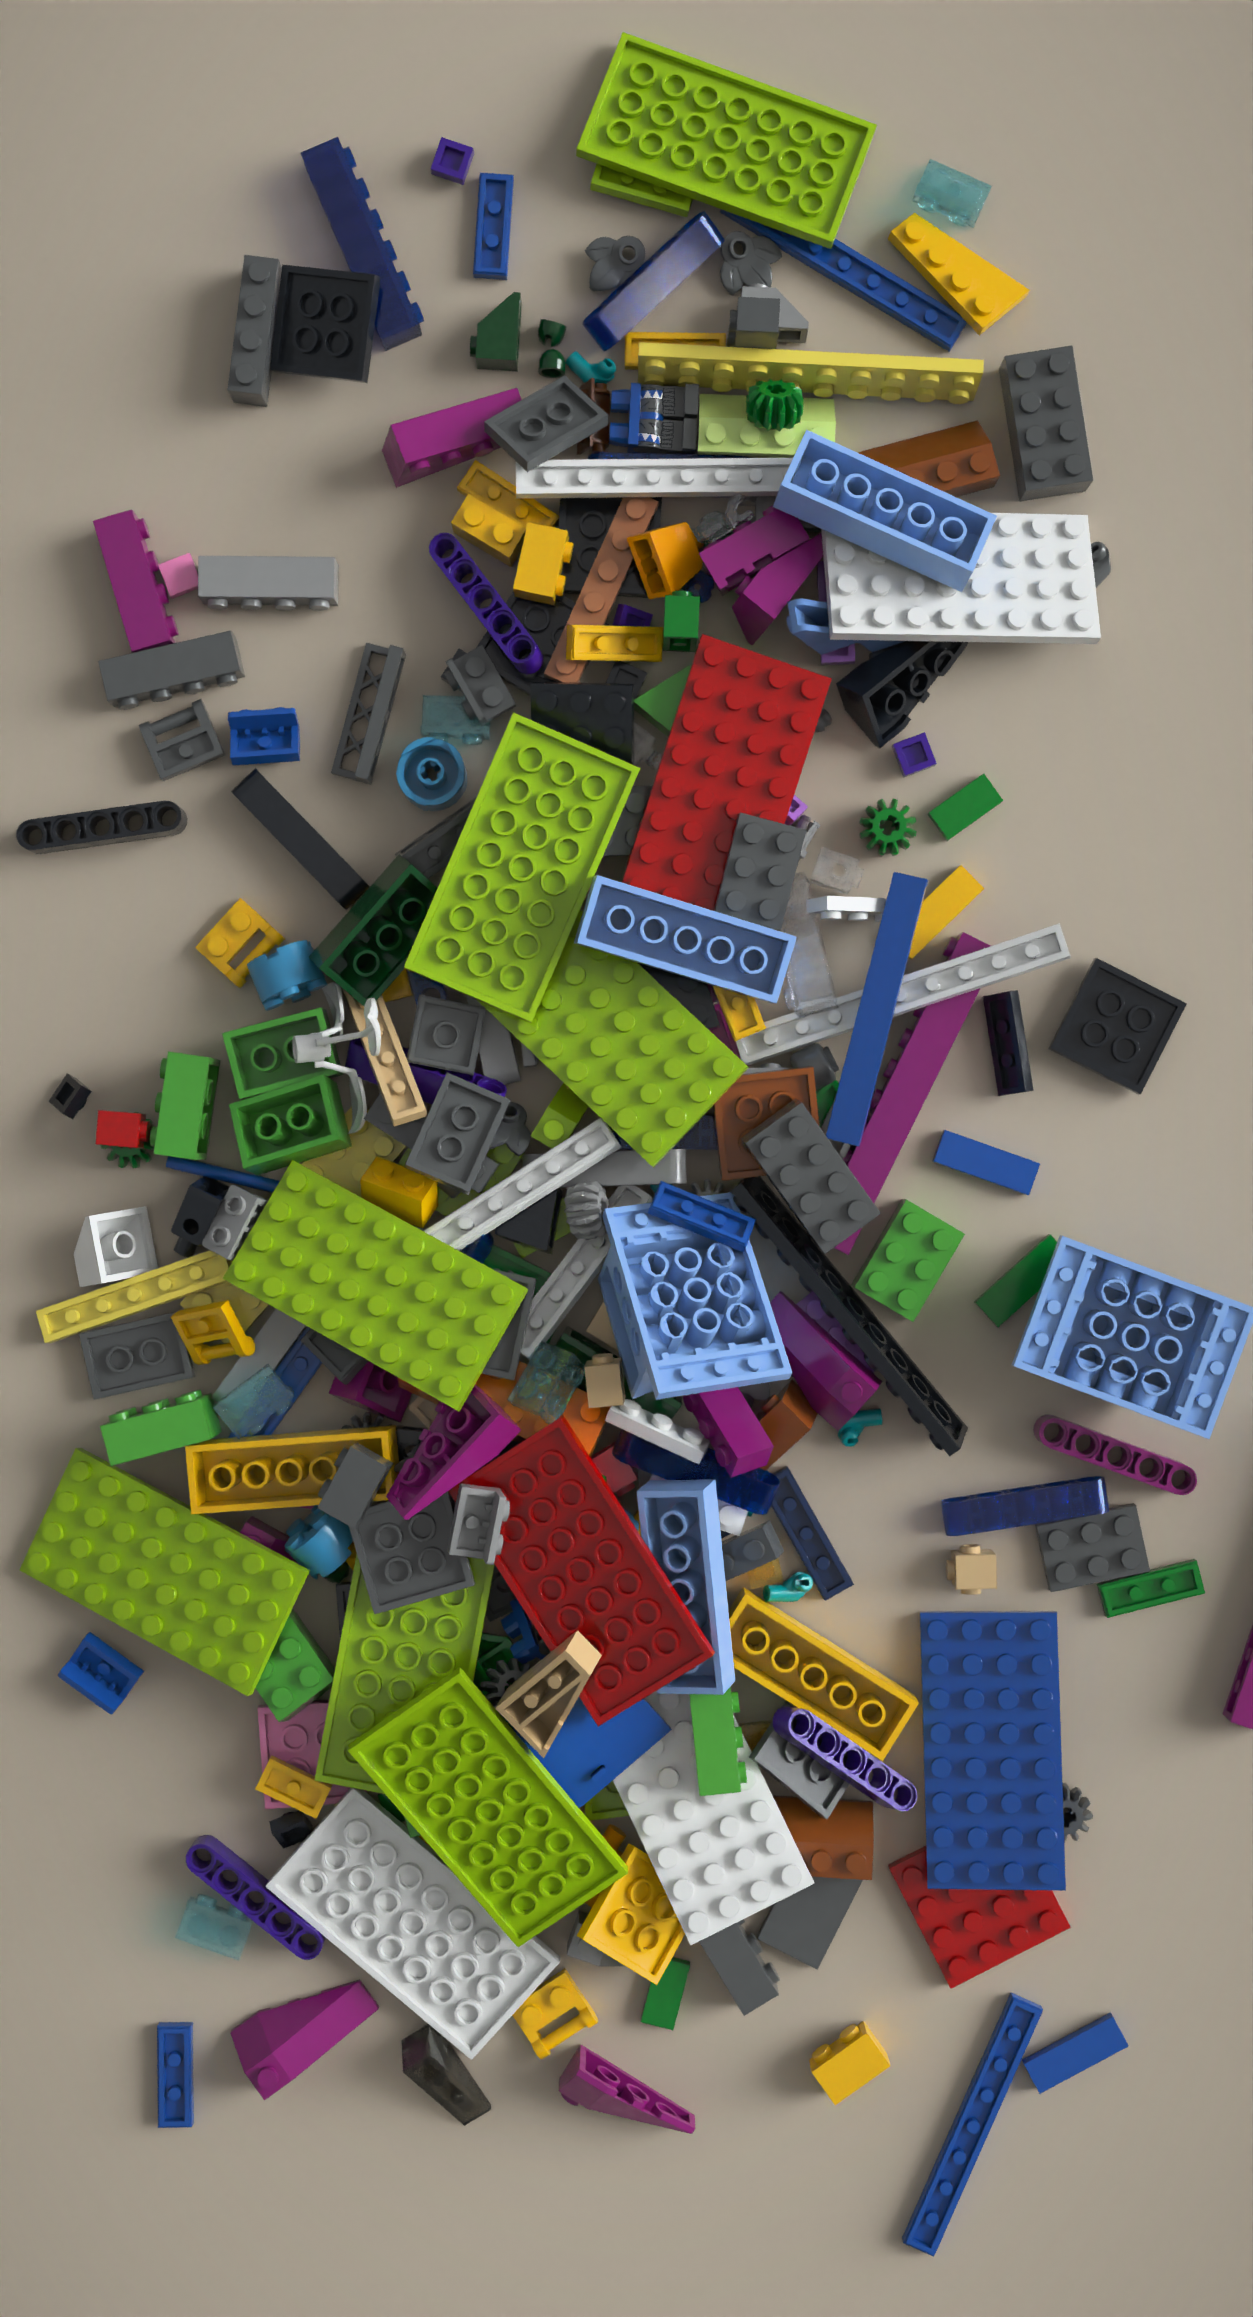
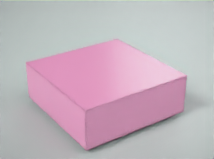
M190 553L158 564L172 599L198 589V571Z

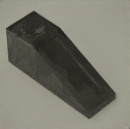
M427 2024L401 2040L403 2073L465 2126L491 2110L490 2102L450 2043L433 2027Z

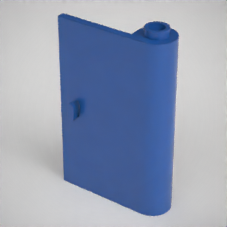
M580 1697L576 1700L544 1758L514 1727L512 1728L579 1809L672 1730L645 1698L600 1726H597Z

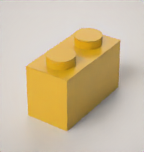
M469 493L451 521L454 534L509 567L513 566L522 550L526 528Z
M532 522L527 523L513 585L514 597L550 605L555 604L556 595L562 597L566 583V576L561 575L564 562L570 563L574 543L568 542V530Z
M376 1156L360 1179L361 1196L363 1199L411 1225L423 1228L438 1207L437 1181Z
M864 2021L857 2026L852 2024L846 2027L840 2033L839 2039L830 2045H821L813 2052L812 2058L809 2059L812 2074L834 2105H837L890 2067L887 2053Z

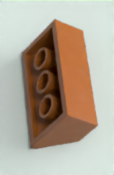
M978 420L858 452L954 497L993 488L1000 477L992 443Z
M773 1795L812 1877L872 1880L874 1849L873 1801L840 1799L829 1818L824 1819L797 1797Z

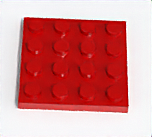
M926 1846L888 1864L950 1989L1071 1928L1052 1890L928 1889Z

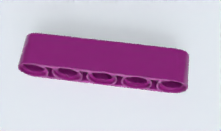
M1043 1415L1034 1423V1436L1039 1442L1051 1449L1176 1495H1187L1197 1485V1476L1194 1470L1177 1460L1054 1415ZM1050 1423H1056L1059 1428L1058 1435L1051 1440L1045 1439L1043 1434L1044 1428ZM1084 1434L1090 1437L1089 1447L1085 1451H1077L1075 1446L1077 1438ZM1119 1446L1122 1450L1120 1460L1110 1463L1107 1458L1109 1450L1112 1447ZM1146 1458H1151L1154 1464L1153 1469L1148 1474H1141L1139 1470L1140 1463ZM1177 1470H1183L1185 1480L1179 1486H1173L1171 1482L1173 1473Z

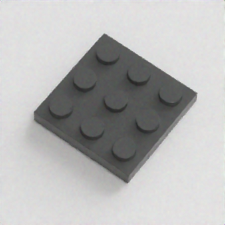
M448 1491L408 1520L404 1519L388 1500L371 1505L360 1525L354 1529L349 1526L374 1615L475 1585L468 1557L449 1555L447 1552L454 1515V1507Z

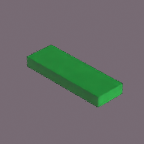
M1048 1234L974 1301L996 1327L1003 1324L1040 1290L1057 1241L1051 1234Z
M1195 1559L1159 1567L1145 1573L1097 1583L1106 1618L1205 1594L1198 1562Z

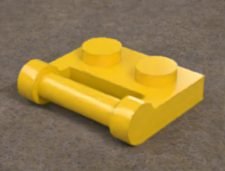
M239 898L195 948L238 988H241L247 982L245 978L250 974L247 964L263 954L267 955L276 944L280 946L285 938L243 899ZM261 930L266 936L236 969L230 966L229 963L256 933Z
M228 1300L178 1310L171 1316L193 1362L197 1365L208 1364L213 1359L234 1355L247 1357L255 1352L253 1338L246 1336ZM228 1338L230 1341L229 1343L214 1346L203 1344L204 1342Z
M565 1968L540 1984L512 2015L530 2041L534 2052L541 2060L551 2054V2049L584 2027L591 2028L598 2023L595 2012ZM574 2006L577 2008L579 2015L543 2038L538 2030Z

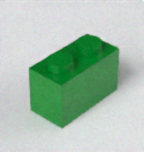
M673 591L672 595H665L663 651L696 652L700 597L693 596L692 592Z

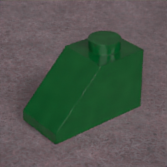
M513 292L477 324V336L471 335L470 357H475L477 369L518 371L522 311L520 292Z

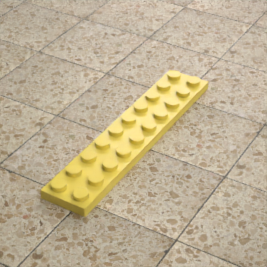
M639 342L638 383L644 385L655 384L685 387L686 384H699V387L712 388L718 392H728L732 389H743L748 392L749 387L754 386L758 381L767 382L768 379L773 381L782 379L785 383H794L795 387L802 389V393H813L818 397H830L833 394L847 395L852 399L879 396L888 401H895L900 398H915L918 402H931L935 399L948 400L953 404H964L968 401H974L984 371V360L647 342Z

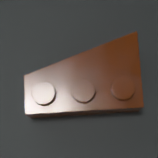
M793 1379L777 1395L773 1394L760 1407L761 1411L756 1415V1418L774 1445L767 1465L731 1478L726 1468L718 1463L716 1457L711 1464V1467L739 1495L812 1428L818 1413L812 1409L799 1385Z

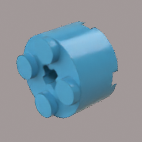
M424 737L413 741L403 750L398 762L396 776L400 788L412 804L424 811H441L451 807L461 798L467 786V770L460 753L452 744L441 739ZM429 768H433L435 772H438V779L435 781L426 778Z
M307 940L297 941L276 948L277 952L268 957L266 954H263L247 964L250 976L266 1011L283 1005V1000L291 998L292 1003L302 1001L311 996L310 992L327 986L323 971L309 958L314 949L310 941L308 942Z
M319 1505L313 1506L311 1509L312 1513L304 1520L299 1518L289 1526L286 1534L290 1538L285 1544V1551L299 1565L309 1569V1574L314 1579H318V1573L324 1578L342 1565L352 1554L348 1547L353 1542L349 1526L318 1509Z

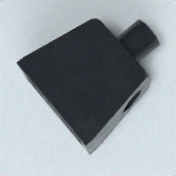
M202 1177L189 1186L171 1228V1232L179 1236L174 1247L176 1253L189 1258L194 1255L197 1246H203L202 1242L230 1186L207 1177Z
M557 1188L496 1227L495 1234L511 1242L552 1254L563 1191Z

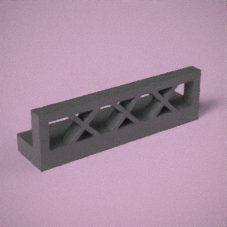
M366 643L331 773L333 775L372 784L406 658L403 648L390 645L388 649ZM372 653L387 657L383 672L375 677L368 667ZM368 672L371 679L364 683ZM374 684L378 690L374 705L365 709L360 701L361 692ZM359 704L362 712L355 715ZM366 717L369 724L365 738L357 742L351 733L352 725ZM350 737L353 742V745L347 747L348 740ZM357 749L360 757L356 772L342 769L344 756Z
M476 797L401 849L395 856L397 857L400 854L427 879L446 867Z

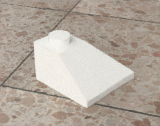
M146 1206L85 1217L74 1251L80 1287L132 1278L158 1268Z

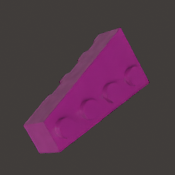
M518 388L390 425L382 452L396 488L475 457L485 456L501 448L485 432L484 421L521 401Z

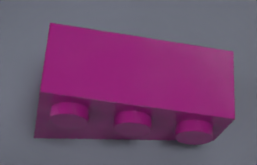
M772 505L762 512L764 517L753 523L749 520L733 530L734 534L723 540L718 539L703 549L704 551L699 553L704 566L722 596L737 588L747 575L750 578L755 577L763 567L810 540L798 518L774 508Z

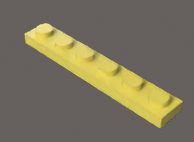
M209 1250L37 1310L36 1314L44 1342L53 1343L226 1283L228 1281L224 1280L223 1277L231 1265V1260Z

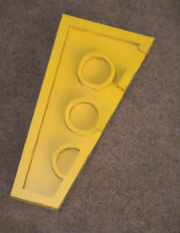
M916 213L909 216L889 234L888 240L979 336L1025 299L1030 291Z

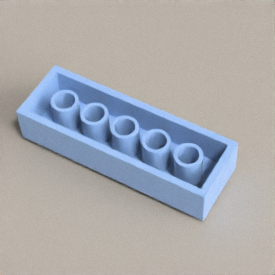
M806 430L773 505L774 508L960 592L963 591L973 573L997 517L990 512L809 430Z
M596 875L592 880L574 943L768 1003L777 1004L797 937Z
M715 1479L649 1480L637 1490L641 1537L715 1651L712 1657L658 1689L657 1694L724 1695L735 1682L716 1481Z

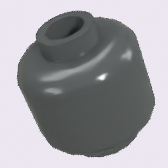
M818 1043L811 1044L793 1053L790 1057L792 1068L814 1067L816 1091L833 1083L836 1079L835 1072L840 1070L829 1047L823 1048Z

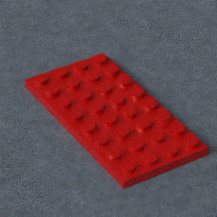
M702 634L621 882L714 911L738 813L741 812L785 824L832 678Z
M564 1415L460 1482L462 1484L500 1488L506 1496V1500L509 1501V1516L506 1522L502 1521L500 1534L503 1535V1547L501 1554L495 1556L494 1564L550 1652L578 1630L602 1655L579 1695L597 1726L615 1717L715 1654L709 1641ZM460 1483L448 1491L455 1503Z

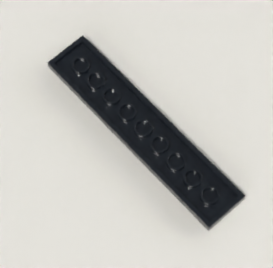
M761 1176L743 1178L731 1190L737 1207L744 1213L748 1212L752 1218L756 1219L755 1227L760 1235L765 1239L770 1238L778 1248L777 1254L786 1265H792L799 1273L798 1278L803 1287L809 1292L813 1291L821 1300L820 1305L823 1311L830 1318L833 1319L835 1317L843 1327L842 1332L846 1339L853 1345L857 1344L865 1353L864 1359L869 1367L874 1371L879 1370L887 1380L885 1383L889 1391L895 1397L903 1399L908 1406L907 1410L912 1419L918 1424L922 1423L930 1432L929 1437L935 1447L939 1450L944 1449L949 1456L960 1450L968 1427L827 1256L816 1246L808 1233Z

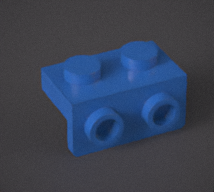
M277 707L266 710L245 709L228 712L230 759L233 766L300 761V726L295 708Z
M89 1632L70 1660L60 1670L58 1677L107 1713L113 1714L128 1696L144 1670Z

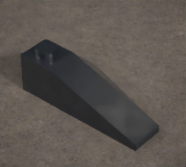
M904 641L861 663L836 683L845 711L876 747H883L905 729L911 721L908 715L918 702L924 703L930 695L927 690L938 676H945L967 647L968 642Z

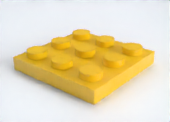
M628 1843L621 1855V1859L628 1866V1874L601 1891L576 1936L657 1985L685 1933L648 1854Z

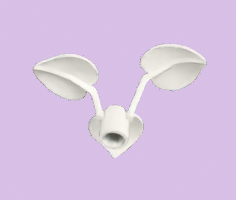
M332 982L323 987L322 990L332 1013L334 1027L319 1033L293 1036V1056L295 1063L314 1062L315 1068L323 1067L349 1075L353 1118L348 1134L358 1132L365 1123L364 1117L367 1114L366 1095L362 1078L358 1077L355 1069L326 1062L324 1059L325 1057H331L332 1043L367 1036L370 1054L378 1056L381 1046V1030L377 1020L378 1009L375 998H368L364 1007L366 1029L343 1035L344 1002L342 991L336 982Z

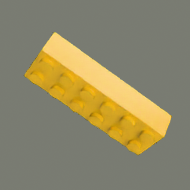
M396 1425L219 1438L185 1446L191 1514L319 1505L322 1498L318 1497L321 1487L327 1478L333 1480L339 1469L334 1466L339 1454L344 1447L349 1449L350 1446L356 1443L393 1463L373 1501L388 1500L386 1496L399 1472L394 1471L395 1465L399 1462Z
M743 1587L728 1610L734 1668L797 1708L810 1711L864 1750L883 1761L919 1704L915 1694Z

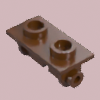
M595 378L589 379L579 389L606 412L609 417L611 392L607 390V384H595ZM609 423L607 426L578 442L577 455H581L590 448H592L593 454H605L606 448L609 447Z

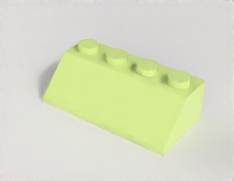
M699 394L697 458H793L806 430L835 442L836 418L834 399L804 398L803 415L801 416L800 423L795 424L791 429L782 428L779 432L776 429L767 431L765 427L757 428L754 426V423L747 420V395Z

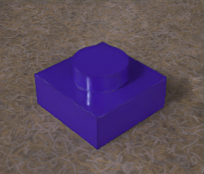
M441 137L431 166V174L464 185L474 156V148Z
M618 604L612 625L650 626L653 614L625 604Z
M925 732L892 745L903 778L934 767L937 764Z

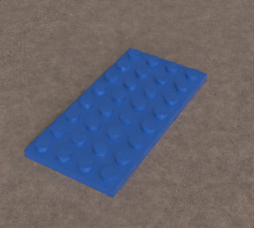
M920 1611L927 1888L1066 1891L1057 1611Z

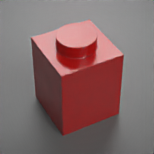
M98 1110L95 1144L144 1148V1141L148 1142L150 1138V1121H146V1114Z

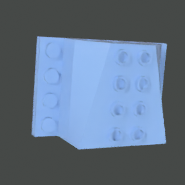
M732 1192L700 1196L741 1213L733 1200L734 1195ZM651 1203L604 1209L602 1217L611 1246L599 1274L598 1282L619 1355L622 1358V1365L632 1400L652 1391L654 1392L655 1399L658 1400L790 1378L793 1372L750 1239L744 1252L738 1251L647 1214Z
M1060 1235L1012 1366L1210 1439L1253 1324V1307Z

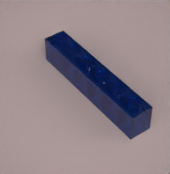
M335 137L301 152L306 171L350 271L375 274L381 277L375 329L385 351L422 336L419 323L424 322L423 315L417 302L410 303L406 292L411 290L403 270L397 273L392 261L397 260L396 253L390 240L383 241L379 230L384 229L376 208L370 210L367 205L366 199L370 198V194L363 178L356 179L352 168L357 167L349 146L343 148L339 138Z

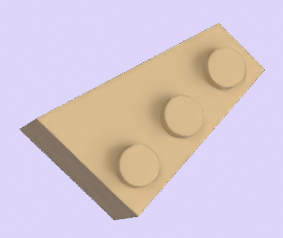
M577 1630L510 1685L495 1709L544 1758L602 1655Z

